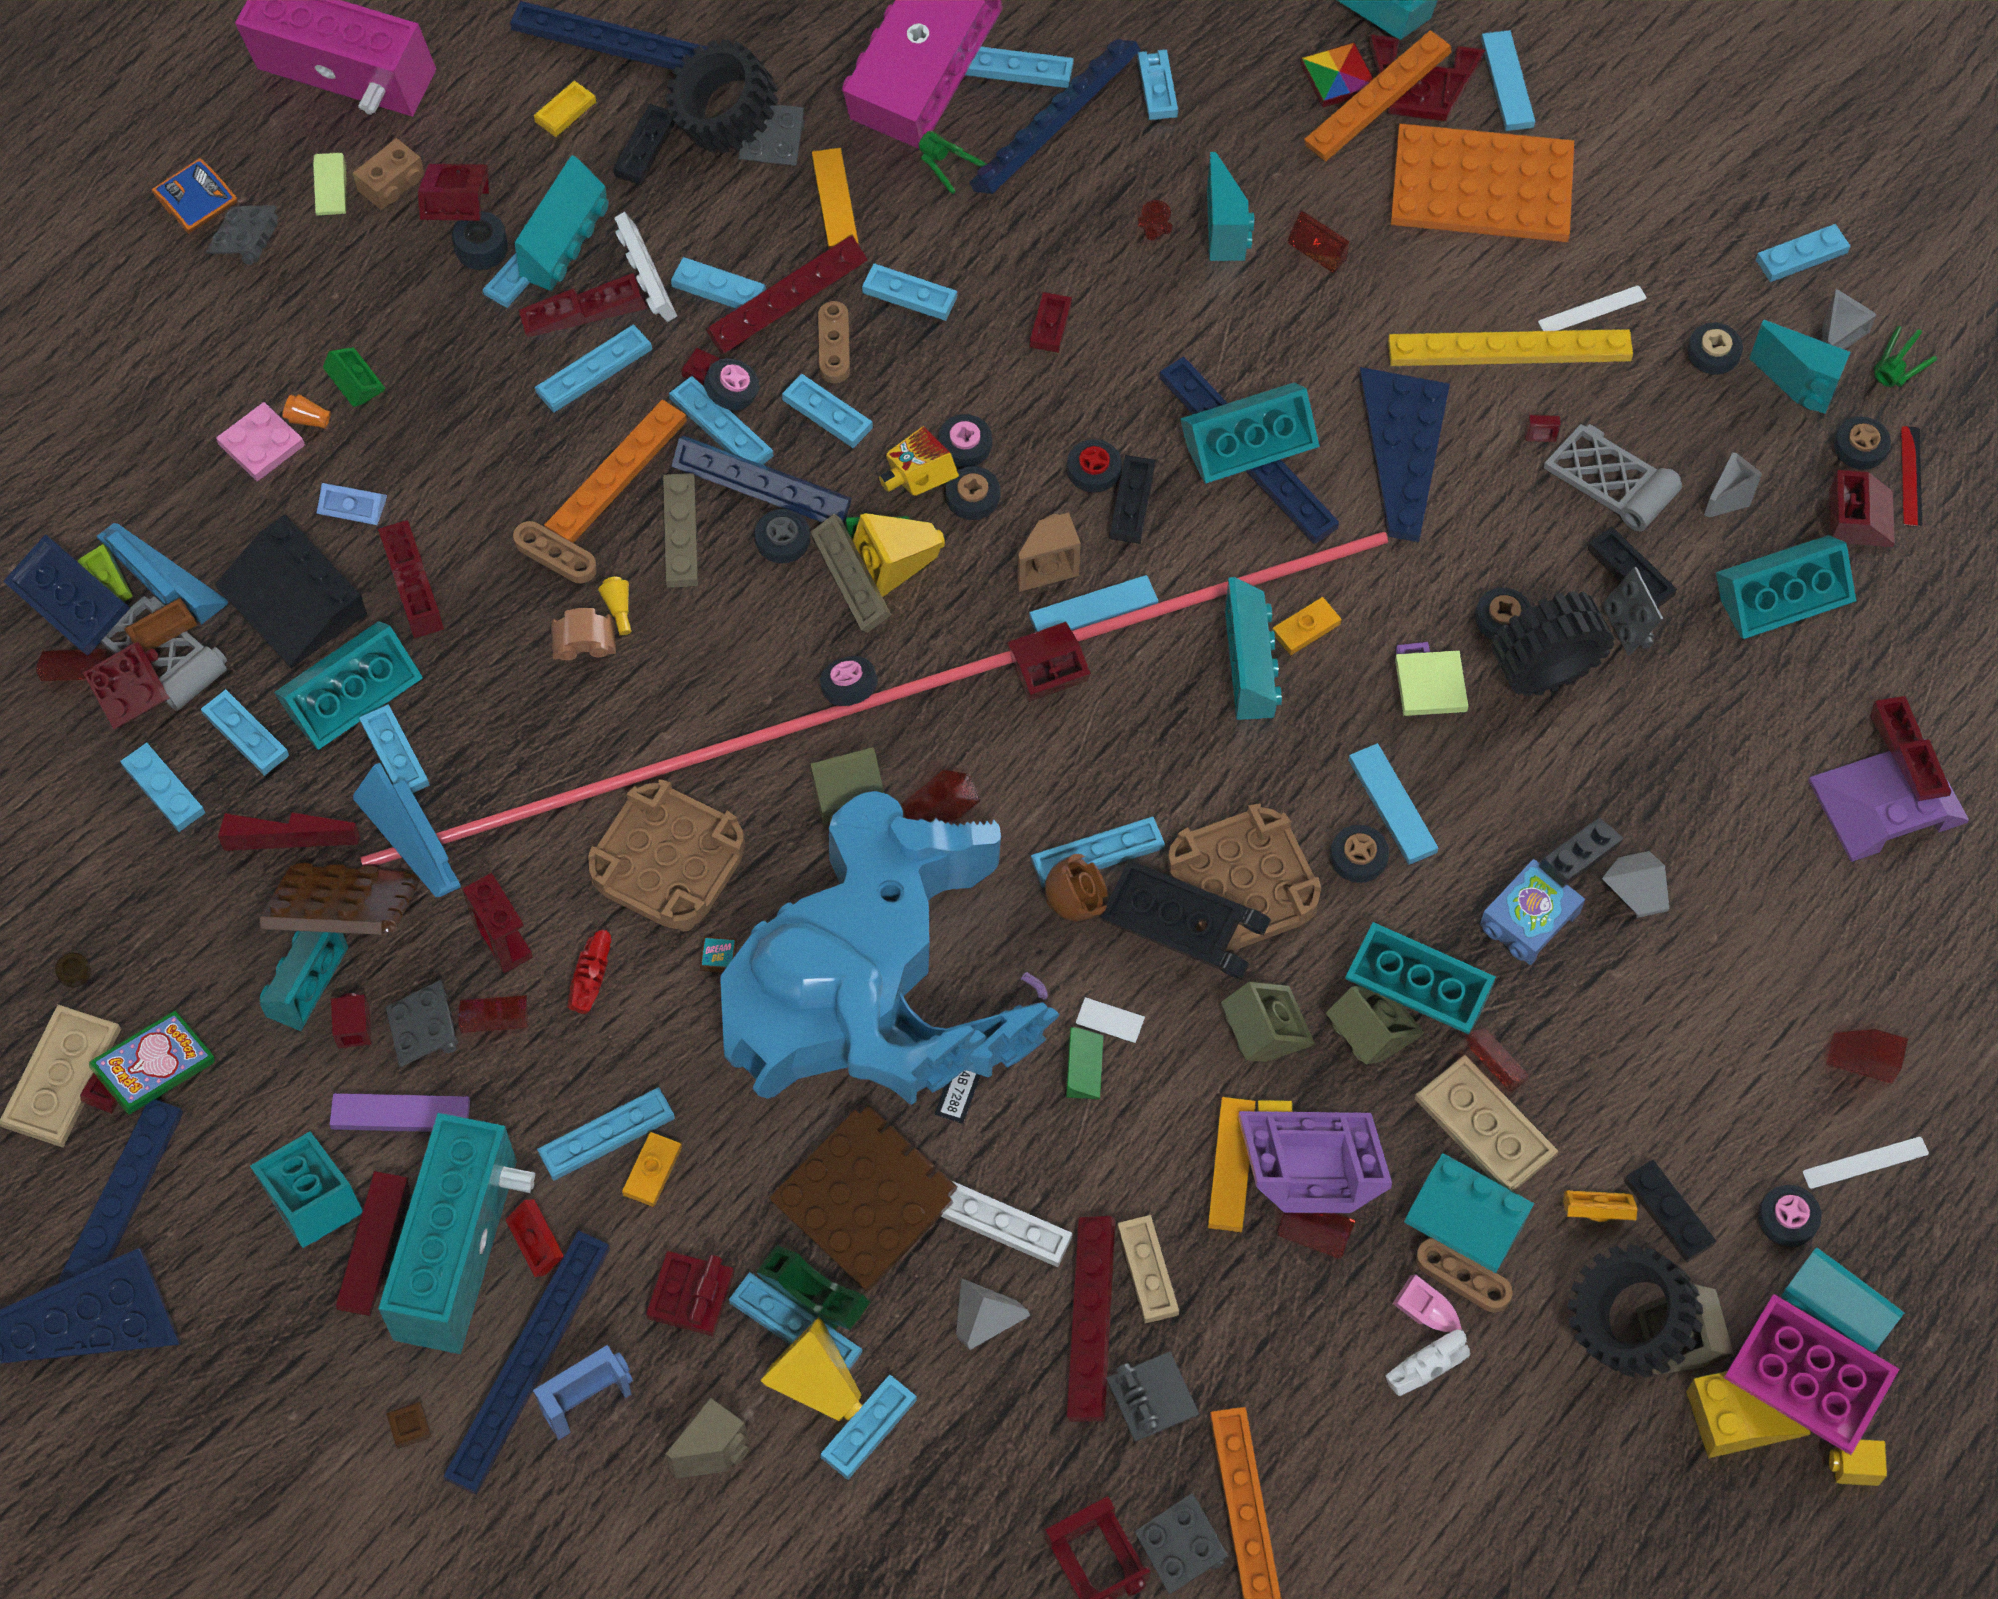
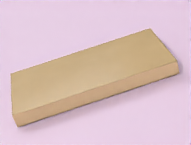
M57 1005L0 1119V1126L64 1147L85 1104L81 1102L80 1094L93 1074L89 1068V1061L113 1047L121 1031L120 1025Z
M1466 1055L1462 1056L1415 1095V1100L1491 1180L1513 1192L1555 1158L1559 1152Z

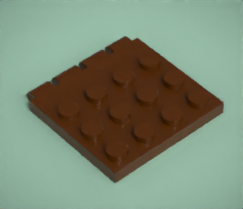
M298 863L289 867L260 915V929L382 935L383 932H394L420 879L415 874H408V871L378 870L375 866L351 869L340 864H333L327 867H313L310 863Z
M871 1106L866 1107L860 1114L854 1110L769 1197L770 1201L867 1293L954 1203L950 1197L958 1188L941 1171L935 1173L931 1179L928 1178L936 1166L916 1148L905 1156L904 1153L911 1147V1143L893 1126H889L881 1134L880 1131L885 1127L887 1121Z

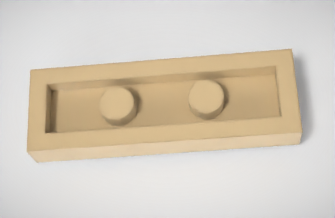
M1151 1215L1117 1223L1118 1233L1145 1324L1178 1316V1305Z

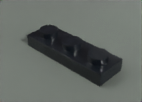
M649 104L613 168L615 177L639 185L642 184L676 123L669 114L668 109Z
M1125 455L1110 531L1111 540L1141 544L1155 470V459Z
M1610 527L1589 543L1587 550L1619 581H1622L1634 567H1637L1658 608L1675 596L1677 588L1613 527Z
M1599 817L1544 857L1538 867L1564 888L1618 848L1624 838Z
M1653 1159L1625 1177V1184L1686 1263L1714 1246L1716 1239Z

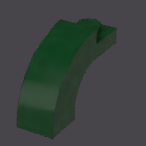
M776 1245L756 1271L769 1286L816 1318L819 1317L834 1330L838 1326L851 1330L870 1304V1301L863 1294L830 1281L813 1269L798 1253Z

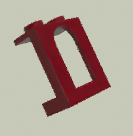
M428 164L418 190L420 220L480 221L482 216L481 194H489L490 192L488 165Z
M490 873L462 888L472 922L503 973L532 959V952L518 929L524 927V924L494 875Z
M1109 1496L1045 1529V1541L1077 1599H1116L1125 1593L1128 1596H1133L1147 1587L1146 1582L1150 1579L1151 1571L1149 1567L1144 1568L1114 1515L1115 1507ZM1098 1526L1124 1573V1580L1102 1592L1097 1591L1090 1584L1068 1542Z

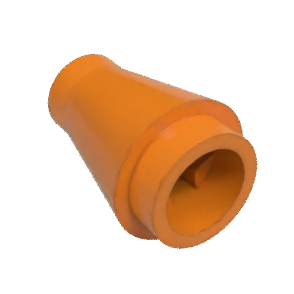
M300 394L297 396L289 395L283 409V418L288 419L289 423L326 429L331 417V411L321 408Z

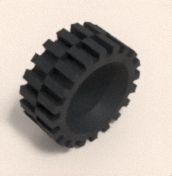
M722 39L721 46H719L714 40L708 42V49L704 50L701 45L694 49L696 55L690 58L687 54L682 59L685 63L682 69L676 66L672 72L677 78L675 81L669 80L667 88L672 92L671 94H666V102L670 105L667 108L669 114L701 148L705 147L708 151L714 153L717 148L721 153H728L729 146L732 145L735 150L743 148L742 141L747 139L749 143H752L757 138L753 134L757 130L763 133L767 128L764 120L766 118L772 120L775 114L770 106H777L778 98L774 95V92L778 91L773 81L774 78L756 56L737 41L733 45L730 40ZM731 81L745 82L741 96L728 111L717 117L706 119L705 111L708 100L720 86Z
M1571 591L1565 597L1560 593L1554 595L1552 600L1542 599L1538 601L1539 605L1533 608L1528 606L1523 609L1524 613L1520 616L1514 615L1509 619L1510 624L1503 625L1498 630L1500 634L1494 635L1492 639L1494 644H1491V649L1512 690L1516 694L1520 695L1523 693L1524 696H1530L1534 692L1537 696L1544 694L1548 689L1550 692L1556 691L1562 684L1568 686L1574 683L1573 679L1576 677L1587 675L1589 673L1588 669L1591 667L1596 668L1601 664L1600 659L1607 658L1610 654L1609 649L1614 646V637L1590 595L1588 596L1585 592L1577 594L1576 591Z
M1627 1245V1252H1625L1619 1246L1609 1248L1611 1254L1609 1258L1601 1253L1597 1254L1592 1258L1597 1264L1593 1269L1584 1265L1579 1271L1585 1276L1582 1284L1574 1281L1571 1290L1578 1294L1577 1300L1568 1299V1309L1576 1314L1574 1317H1569L1570 1327L1579 1332L1574 1335L1578 1343L1585 1347V1351L1610 1369L1616 1372L1618 1370L1626 1376L1634 1377L1636 1372L1643 1378L1653 1377L1652 1369H1656L1662 1374L1670 1371L1668 1361L1672 1359L1677 1364H1680L1686 1359L1680 1353L1685 1346L1691 1350L1695 1347L1697 1342L1690 1337L1692 1331L1701 1333L1703 1323L1695 1318V1314H1703V1305L1695 1299V1297L1700 1296L1697 1287L1689 1281L1691 1278L1686 1272L1663 1254L1661 1255L1656 1250L1645 1247V1250L1637 1245ZM1648 1282L1659 1285L1667 1301V1315L1661 1329L1652 1338L1642 1343L1625 1344L1619 1342L1611 1330L1609 1320L1611 1306L1615 1298L1625 1288L1636 1283Z

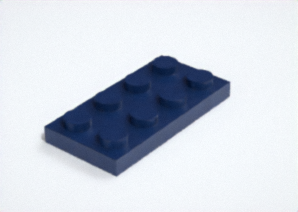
M46 534L3 581L87 656L130 609L128 605Z

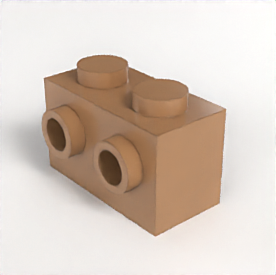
M396 138L354 171L353 176L357 191L380 210H383L389 204L394 203L411 186L418 184L421 178L424 177L421 157Z

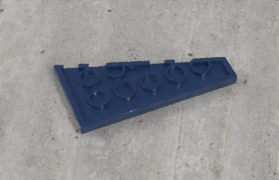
M1360 367L1359 378L1360 383H1362L1363 400L1368 415V428L1374 460L1378 470V482L1382 492L1388 537L1419 542L1450 384Z
M142 1248L135 1249L0 1309V1364L182 1345Z

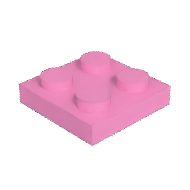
M265 402L216 437L218 445L256 481H259L305 446L303 438Z

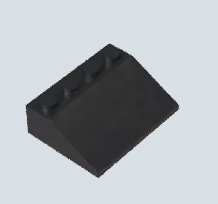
M286 514L260 531L215 583L216 588L291 669L367 615L361 594Z

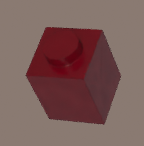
M346 993L341 995L340 998H331L332 1035L338 1049L372 1045L370 1008L365 995Z

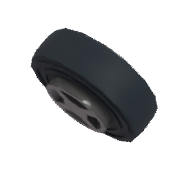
M777 509L765 514L759 520L755 528V544L760 554L767 560L775 563H790L798 560L806 553L810 545V528L805 518L799 513L788 509ZM784 537H787V538H788V539H785V540H779L780 538H784Z

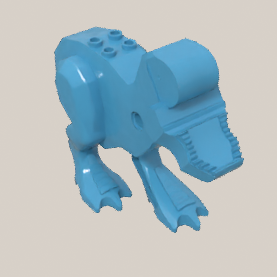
M877 791L865 792L854 797L832 816L829 826V861L840 884L802 898L795 904L789 902L780 908L777 917L768 923L766 921L758 923L753 928L750 937L720 976L724 1058L735 1068L744 1067L756 1079L753 1090L758 1096L772 1098L797 1079L848 1067V1073L852 1077L871 1080L896 1092L912 1105L917 1100V1092L925 1087L933 1093L944 1087L964 1070L990 1077L992 1076V1067L1002 1062L1006 1067H1009L1022 1060L1045 1042L1046 1038L1042 1033L1058 1018L1059 1013L1055 1009L1047 1007L1043 1002L1024 1007L1018 1005L1011 1011L1006 1010L999 1015L950 1028L932 1027L924 1022L909 1007L904 998L929 971L928 900L945 890L972 888L998 867L1001 833L999 824L995 820H993L992 824L986 821L985 825H983L979 821L978 825H976L972 821L971 824L966 822L965 825L960 823L959 826H956L954 823L950 825L949 822L944 824L942 820L938 821L937 818L931 823L923 819H919V821L903 818V810L897 800L888 794Z

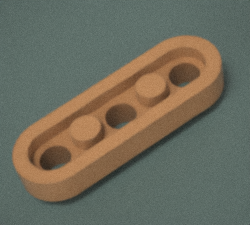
M831 301L823 304L818 312L820 375L825 381L840 383L847 379L850 374L848 309L844 304Z
M533 521L523 522L515 528L513 538L516 548L521 553L575 583H586L596 575V561L590 552ZM529 539L535 540L532 543H526V541ZM555 553L560 554V556L556 558L551 557ZM579 568H585V569H586V570L580 571V572H579V571H576V570L579 569Z
M1433 1238L1425 1240L1419 1246L1416 1254V1263L1423 1273L1486 1311L1500 1312L1509 1305L1513 1294L1512 1287L1508 1280L1501 1275L1488 1270ZM1434 1255L1439 1259V1262L1436 1264L1430 1263L1427 1257ZM1464 1273L1469 1277V1281L1462 1282L1458 1279L1457 1275ZM1491 1291L1496 1292L1499 1295V1299L1492 1300L1488 1297L1487 1293Z

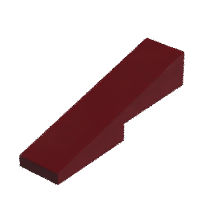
M631 273L580 294H577L574 288L519 309V314L526 336L532 337L645 310L648 307L643 290L635 274Z
M408 520L379 528V535L413 638L444 630L441 616Z
M1906 696L1876 700L1870 717L1917 800L1923 801L1950 796V786L1930 739L1924 740Z
M293 812L288 824L225 813L218 833V838L224 851L358 845L361 838L356 823Z
M374 1171L337 1299V1310L371 1316L391 1259L390 1248L410 1193L408 1177Z

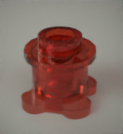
M1160 200L1147 202L1142 207V216L1138 219V226L1144 229L1146 238L1156 240L1162 234H1170L1173 229L1172 224L1168 222L1171 216L1170 207Z

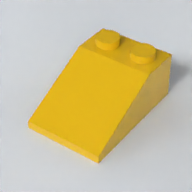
M1728 1371L1695 1378L1686 1391L1708 1458L1810 1435V1430L1724 1379Z

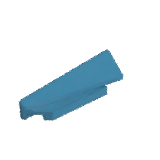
M111 524L96 536L165 606L181 598L192 616L201 625L228 604V600L119 524Z
M381 763L375 764L353 795L354 801L435 897H441L460 888L461 885L447 861L448 857L406 781H400L392 786Z

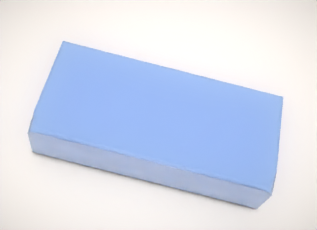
M322 483L316 514L378 525L387 495Z

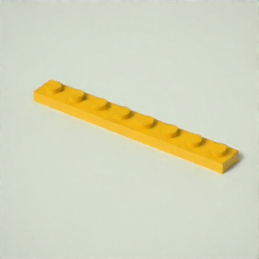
M1630 329L1389 334L1388 338L1390 366L1631 361L1633 356Z

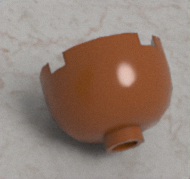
M1073 854L1058 862L1051 868L1045 881V898L1048 906L1060 917L1068 921L1077 922L1092 919L1101 915L1107 905L1102 907L1103 898L1108 896L1103 876L1093 862L1087 864L1081 859L1086 857L1082 854Z

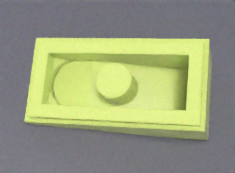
M342 153L314 155L316 215L346 214V163Z

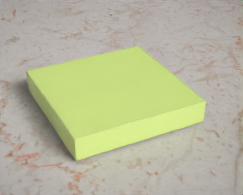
M1460 651L1396 654L1395 663L1403 716L1467 712L1468 701Z

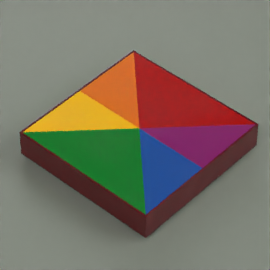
M1354 42L1301 58L1300 65L1323 108L1350 100L1373 80Z

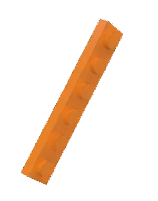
M1428 31L1304 139L1305 146L1326 162L1452 53L1451 45L1433 31Z
M662 399L546 522L545 528L574 543L687 422L686 414Z
M1246 1407L1213 1411L1210 1413V1420L1243 1599H1281Z

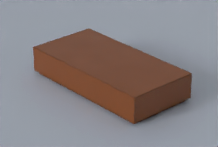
M179 598L129 625L124 630L131 642H139L144 652L197 626V623L182 599Z

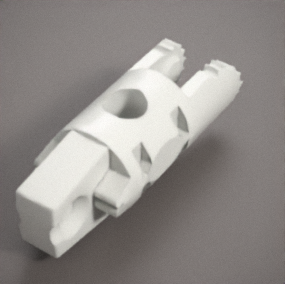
M1453 1330L1406 1358L1386 1375L1390 1388L1398 1396H1401L1424 1386L1463 1360H1466L1470 1356V1350L1468 1345H1465L1467 1338L1464 1330Z

